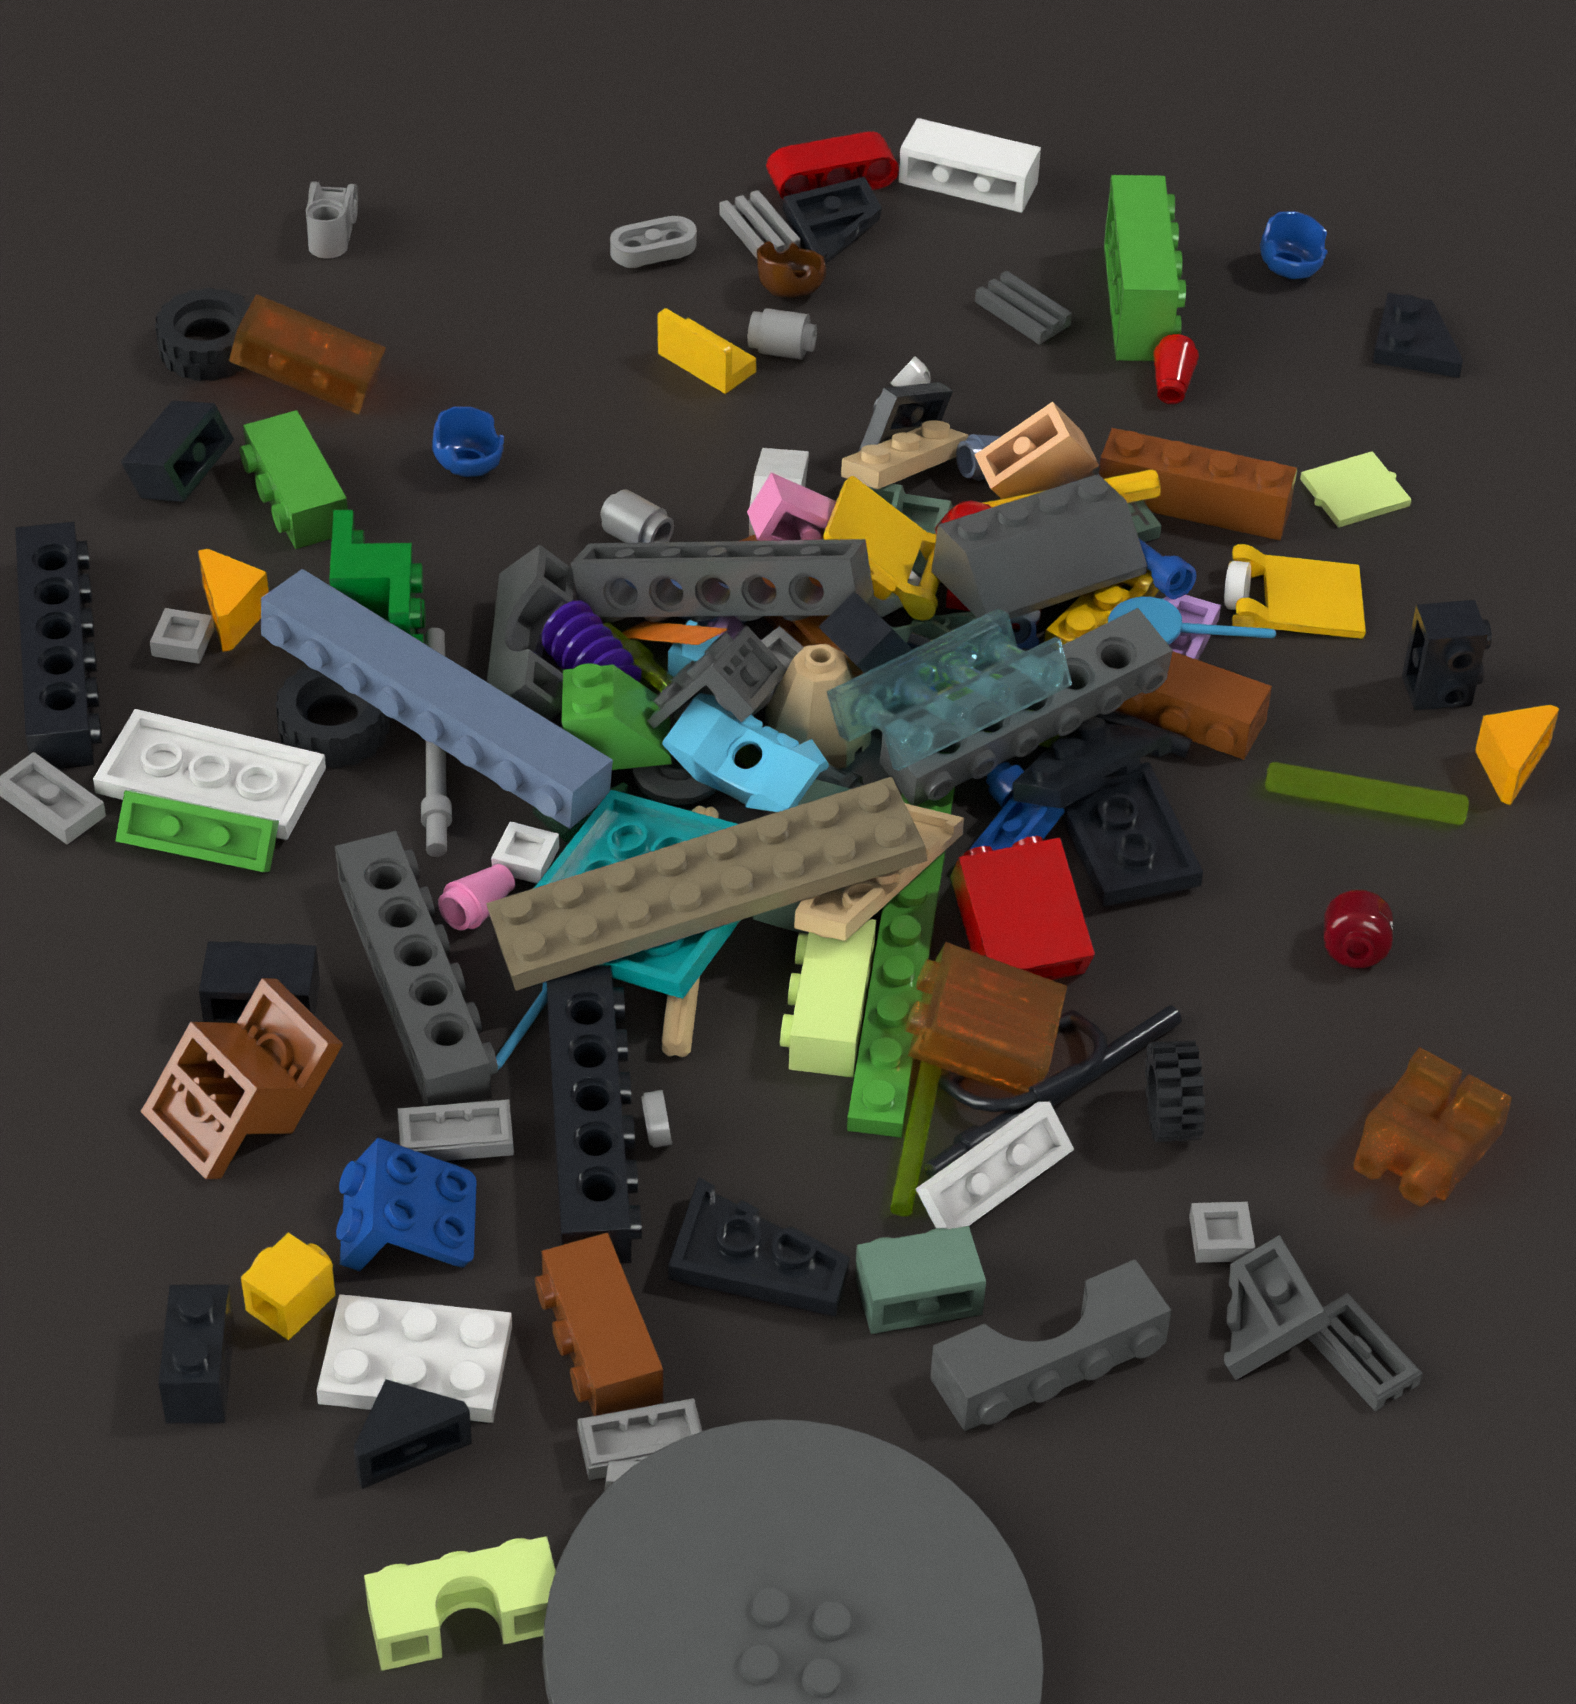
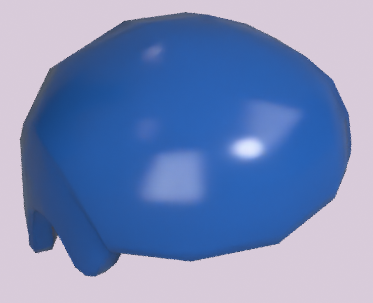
M1280 211L1268 220L1262 234L1260 251L1263 261L1271 271L1279 276L1291 280L1310 278L1323 266V261L1328 252L1325 249L1327 232L1311 216L1297 211Z
M456 406L440 412L433 430L432 450L438 462L446 470L462 477H478L494 470L498 466L503 454L504 436L499 435L498 437L494 427V418L491 414L473 407Z

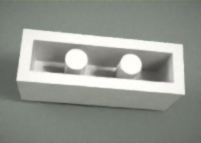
M917 118L900 147L899 183L1023 212L1038 183L1041 147Z

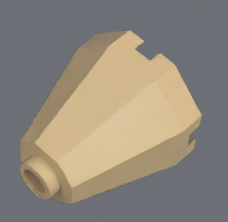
M828 644L808 645L793 657L765 709V726L797 740L799 745L812 739L828 764L837 769L847 768L854 761L855 752L860 747L863 752L871 744V727L867 709L845 654Z

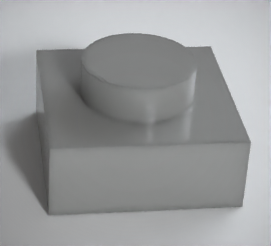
M165 608L150 640L152 656L200 664L214 632L213 615Z
M1248 1202L1191 1203L1189 1219L1196 1263L1235 1262L1255 1250Z

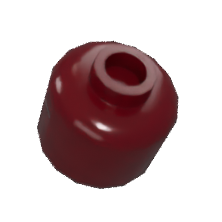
M1350 890L1339 894L1330 902L1324 916V945L1330 957L1339 964L1350 968H1367L1378 964L1387 957L1393 945V913L1383 898L1367 890Z

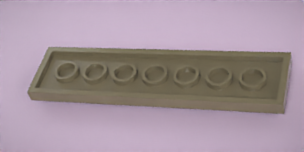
M891 776L486 903L514 988L517 991L928 860L925 844Z

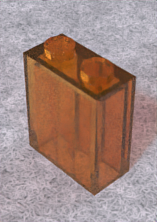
M945 942L935 961L926 959L918 977L916 989L924 993L922 1001L914 1003L906 1024L905 1031L913 1034L908 1056L1015 1095L1028 1092L1029 1087L1042 1081L1049 1071L1067 986Z

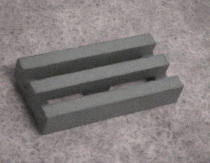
M1008 271L1001 274L1000 281L995 278L989 281L988 289L983 286L976 289L975 302L1039 345L1071 325L1072 313Z
M1348 1293L1323 1307L1332 1324L1308 1339L1375 1412L1384 1407L1386 1399L1391 1398L1394 1401L1402 1396L1403 1390L1406 1387L1412 1390L1420 1385L1423 1373ZM1341 1314L1368 1345L1359 1336H1354L1336 1316ZM1370 1347L1394 1371L1396 1376L1392 1377L1374 1358Z

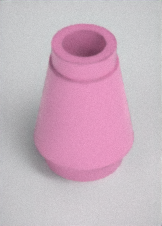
M495 864L492 867L448 883L444 888L443 894L438 899V907L442 917L451 927L457 930L478 928L489 916L486 903L505 898L515 887L514 877L507 867L502 864Z

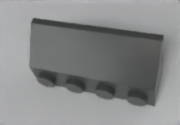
M1099 474L939 524L931 572L988 627L1146 574L1148 566L1126 499Z

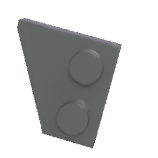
M1280 1235L1230 1264L1229 1287L1232 1290V1299L1227 1308V1325L1232 1331L1231 1351L1224 1353V1363L1235 1380L1332 1324Z

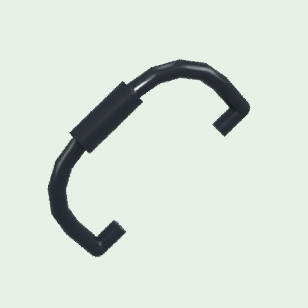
M1071 1010L1050 1020L1049 1027L1053 1033H1056L1070 1025H1074L1089 1036L1094 1042V1051L1089 1059L1082 1064L1075 1063L1030 1086L1028 1092L1014 1097L997 1099L980 1097L965 1090L957 1084L969 1077L968 1071L963 1065L942 1075L938 1079V1086L958 1102L975 1110L1003 1112L1019 1110L1037 1102H1049L1086 1083V1077L1100 1067L1108 1053L1107 1038L1096 1024L1077 1011Z

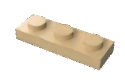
M926 421L922 424V427L907 433L894 434L890 440L877 445L864 446L862 451L842 458L841 477L848 479L850 476H854L866 486L875 489L883 488L955 458L958 444L966 440L968 434L950 429V425L943 421Z

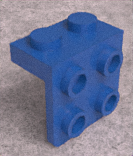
M377 1138L356 1162L351 1161L347 1164L339 1183V1191L344 1194L343 1213L336 1229V1237L338 1240H341L339 1265L361 1271L386 1243L457 1267H465L474 1258L476 1177L471 1171L381 1138Z

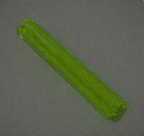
M1279 762L1270 763L1265 781V788L1269 792L1455 825L1464 824L1469 806L1468 797L1462 794Z

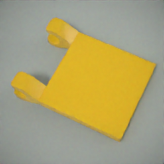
M1246 544L1234 546L1232 550L1233 560L1250 562L1251 578L1264 575L1266 606L1252 598L1238 599L1236 602L1237 614L1232 617V626L1269 628L1364 639L1366 630L1359 565L1264 555Z

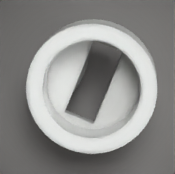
M915 356L890 383L894 387L930 383V372Z

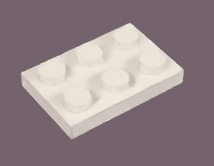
M339 1294L317 1387L318 1404L371 1410L385 1379L465 1401L470 1411V1421L493 1423L512 1330V1313Z

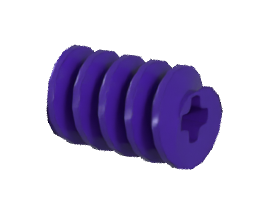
M579 600L564 604L545 623L542 631V645L545 651L553 657L555 663L563 670L574 669L579 665L588 663L599 666L614 665L640 682L642 669L637 665H633L634 659L632 654L623 648L619 639L613 637L611 630L603 625L601 618L592 612L588 603Z

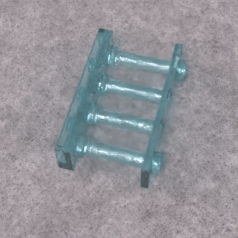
M996 609L826 692L839 736L850 742L876 728L881 730L893 769L900 771L1071 686L1072 681L1061 639L1054 637L1028 651H1024L1017 647L1009 614Z

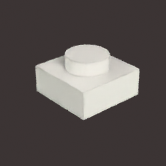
M510 821L491 857L492 866L502 864L510 870L514 878L538 883L550 868L559 849V834Z

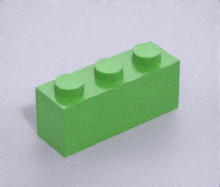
M295 410L243 425L245 445L239 447L241 461L248 474L254 472L257 491L262 502L271 503L272 516L278 532H286L295 549L332 539L333 510H348L347 498L298 411Z

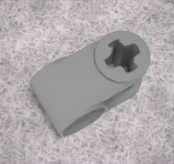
M311 182L306 207L309 251L313 255L327 259L341 256L347 251L352 227L357 220V184H348L347 188L321 187L319 182Z

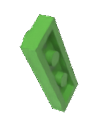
M125 790L115 842L260 872H270L279 820L134 790Z

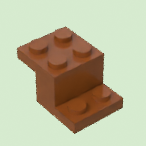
M262 978L237 1023L190 1022L144 1104L141 1113L205 1179H221L246 1134L293 1133L343 1043L277 979Z

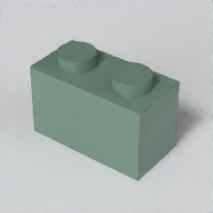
M969 1226L952 1229L936 1228L923 1234L899 1238L882 1237L870 1243L857 1245L855 1281L871 1334L983 1315L986 1279Z

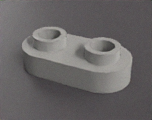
M667 216L621 226L614 230L610 236V254L612 259L627 268H638L642 265L670 259H680L692 253L697 245L696 225L688 218L682 216Z

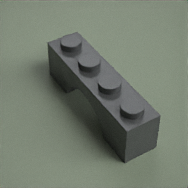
M538 545L499 573L487 683L547 720H550L562 712L563 673L542 659L544 649L542 645V631L545 623L557 609L573 601L574 579L571 567L543 546Z
M1134 1259L1085 1280L1081 1319L1068 1332L1045 1341H1021L1004 1336L984 1323L933 1345L930 1379L964 1432L983 1423L986 1425L995 1424L1004 1419L1011 1411L1033 1401L1045 1402L1056 1396L1065 1387L1084 1379H1098L1109 1372L1113 1366L1134 1357L1145 1358L1154 1354L1162 1345L1166 1344L1172 1310L1139 1263Z

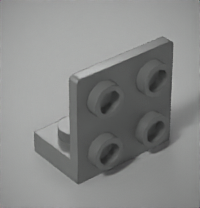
M748 626L744 627L733 638L727 632H724L704 651L705 654L697 662L692 660L671 679L672 683L653 700L659 708L647 722L653 728L657 727L705 685L714 693L717 702L724 709L732 712L742 722L758 708L784 676L787 668Z

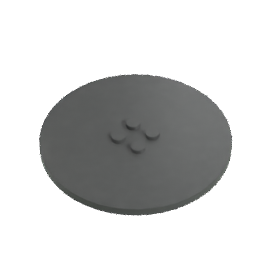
M771 1419L746 1421L711 1428L669 1444L632 1466L603 1492L588 1509L572 1533L558 1562L549 1591L543 1628V1670L549 1704H1040L1042 1696V1638L1036 1608L1026 1579L1011 1549L990 1519L949 1478L925 1461L900 1447L866 1433L837 1425L806 1420Z

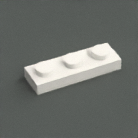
M1037 1102L916 1188V1191L936 1228L952 1229L969 1226L1068 1155L1074 1148L1051 1103Z

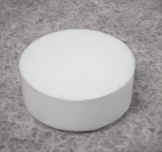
M1232 561L1228 565L1224 591V604L1227 609L1236 610L1238 599L1249 598L1251 582L1250 562Z

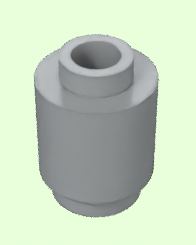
M765 308L763 312L754 311L752 313L748 328L749 348L758 349L759 354L801 360L804 359L806 351L813 352L817 338V325L810 324L809 314Z
M623 489L616 494L610 495L601 509L603 530L625 543L669 542L673 534L674 521L668 517L666 510L628 489Z

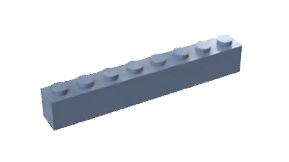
M301 569L261 597V635L270 643L281 647L303 661L311 669L321 672L340 684L346 691L356 694L381 710L386 716L394 718L415 731L424 740L434 743L458 758L464 765L474 768L496 782L502 789L517 795L536 807L542 814L552 817L571 829L599 806L609 793L613 763L611 758L304 569Z

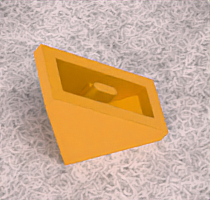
M210 549L198 550L203 588L211 615H213V622L222 652L230 651L235 648L261 619V597L269 593L267 572Z
M1544 705L1483 716L1475 752L1501 802L1508 805L1512 804L1551 744L1559 708L1552 705Z

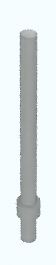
M440 628L428 629L425 633V644L445 656L444 631ZM426 741V797L421 802V823L426 828L427 854L432 857H441L447 853V827L452 823V803L447 798L446 751L434 743Z

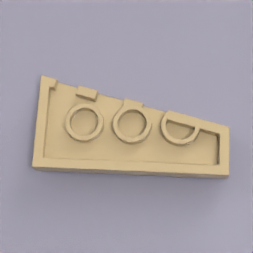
M905 803L925 844L928 861L802 900L795 910L794 928L815 933L821 937L846 941L963 835L964 818Z

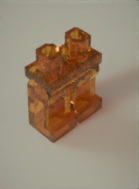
M1419 1047L1409 1060L1407 1071L1390 1093L1386 1094L1378 1106L1367 1116L1353 1167L1355 1171L1371 1180L1379 1179L1387 1169L1401 1176L1399 1191L1402 1193L1403 1198L1419 1207L1424 1206L1435 1196L1445 1201L1453 1192L1455 1184H1458L1503 1133L1513 1097L1470 1074L1459 1085L1463 1070Z

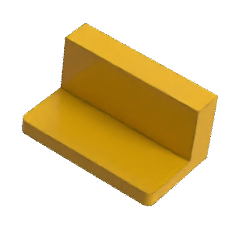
M667 308L658 313V354L724 394L756 373V358L690 318L685 320Z

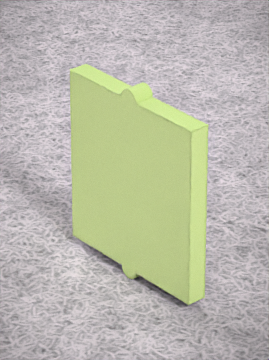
M1373 451L1301 472L1300 480L1314 496V504L1319 507L1322 506L1338 528L1403 509L1411 504V498L1396 481V473L1389 472Z

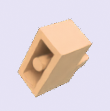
M1051 402L975 454L990 489L1001 499L1048 490L1095 475L1093 474V469L1099 466L1084 433L1054 402Z

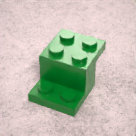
M333 510L330 586L424 643V634H416V629H425L426 626L425 599L416 598L415 593H423L422 563H413L412 543H365L364 530H355L353 510Z

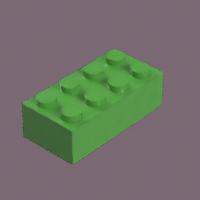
M1111 175L1104 252L1116 361H1154V349L1162 338L1172 334L1181 335V316L1176 315L1177 307H1185L1186 282L1185 280L1178 279L1181 278L1182 251L1174 249L1178 248L1179 226L1178 222H1171L1174 221L1175 195L1167 194L1165 176Z

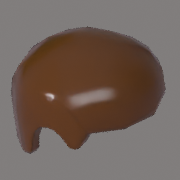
M770 241L765 242L757 249L760 282L774 296L797 298L811 294L821 286L826 278L824 257L813 250L799 249L794 242L790 243L783 252H777L774 244Z

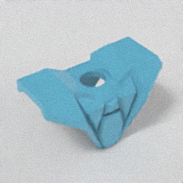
M699 693L693 698L662 743L696 781L728 794L746 804V808L775 813L798 806V803L819 773L827 770L829 767L827 760L812 739L799 745V742L790 736L779 733L769 726L763 727L762 721L754 718L752 714L740 722L732 712L727 711L717 702L715 696ZM752 744L762 754L761 760L756 766L749 769L737 767L734 761L737 751L745 745Z

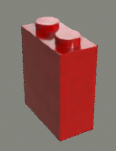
M1032 836L1015 842L1009 848L993 850L990 846H980L963 853L962 857H958L950 878L984 994L1084 974L1095 953L1060 838L1043 841V838L1040 836Z

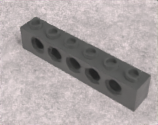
M866 539L587 544L571 562L577 600L588 603L592 612L598 615L603 622H615L626 617H645V620L650 622L663 621L670 617H690L693 621H708L717 616H736L741 621H752L763 616H783L785 620L796 621L809 616H830L854 591L866 603L874 595ZM762 577L770 580L775 588L768 586ZM809 577L818 580L823 588L814 585ZM716 578L724 581L728 588L721 586ZM670 579L677 581L682 589L676 587ZM625 580L630 581L636 589L630 587Z
M1137 608L884 733L880 764L890 777L892 776L896 786L911 805L917 806L929 799L932 801L939 800L946 796L955 786L971 778L979 779L985 777L1004 761L1014 756L1024 757L1033 752L1040 743L1058 734L1065 736L1072 733L1082 722L1100 713L1106 715L1115 711L1124 701L1141 692L1147 694L1155 691L1167 680L1173 650L1140 609Z
M396 831L335 846L338 880L424 1105L471 1103L492 1098L490 1075L498 1073L495 1052L489 1041L481 1043L478 1034L482 1033V1026L477 1007L474 1002L465 1003L462 994L466 993L462 970L458 962L450 964L447 955H450L448 937L443 924L434 926L431 917L435 916V910L428 887L419 888L416 880L420 879V874L413 850L404 851Z

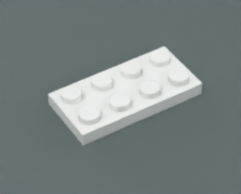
M134 709L94 776L93 782L95 793L123 800L125 790H134L279 820L276 838L288 840L326 769L325 755Z

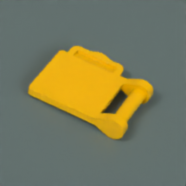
M850 476L843 483L824 531V540L866 539L874 596L884 601L894 593L899 597L902 605L911 617L921 621L931 619L938 606V600L935 595L940 584V580L931 572L936 535L922 529L859 479ZM920 549L927 562L919 584L915 586L907 582Z

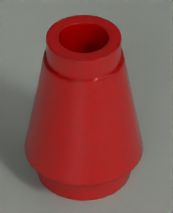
M1172 334L1161 339L1160 343L1155 347L1153 355L1159 400L1167 404H1178L1185 398V393L1199 360V353L1195 343L1189 337Z

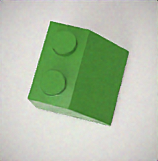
M588 663L579 665L574 669L563 670L562 727L565 731L613 760L612 770L672 764L671 753L662 745L663 740L671 730V717L668 716L655 728L647 722L659 708L653 702L658 696L614 665L599 666Z

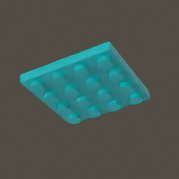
M610 790L534 888L738 824ZM741 920L596 966H611L612 978L684 999Z

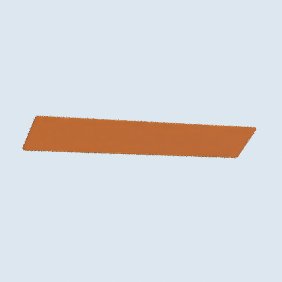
M644 621L615 637L699 645L728 629Z

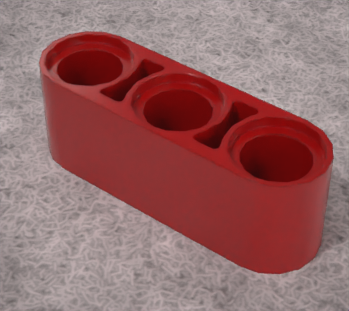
M875 131L785 146L773 152L766 164L767 172L783 200L784 196L861 177L866 178L872 190L881 189L894 182L899 173L898 162L887 142L880 133Z

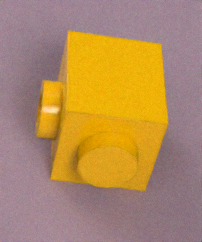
M288 1232L273 1247H268L261 1251L255 1258L251 1268L241 1276L246 1311L287 1340H290L335 1296L331 1259L319 1246L313 1243L306 1245Z

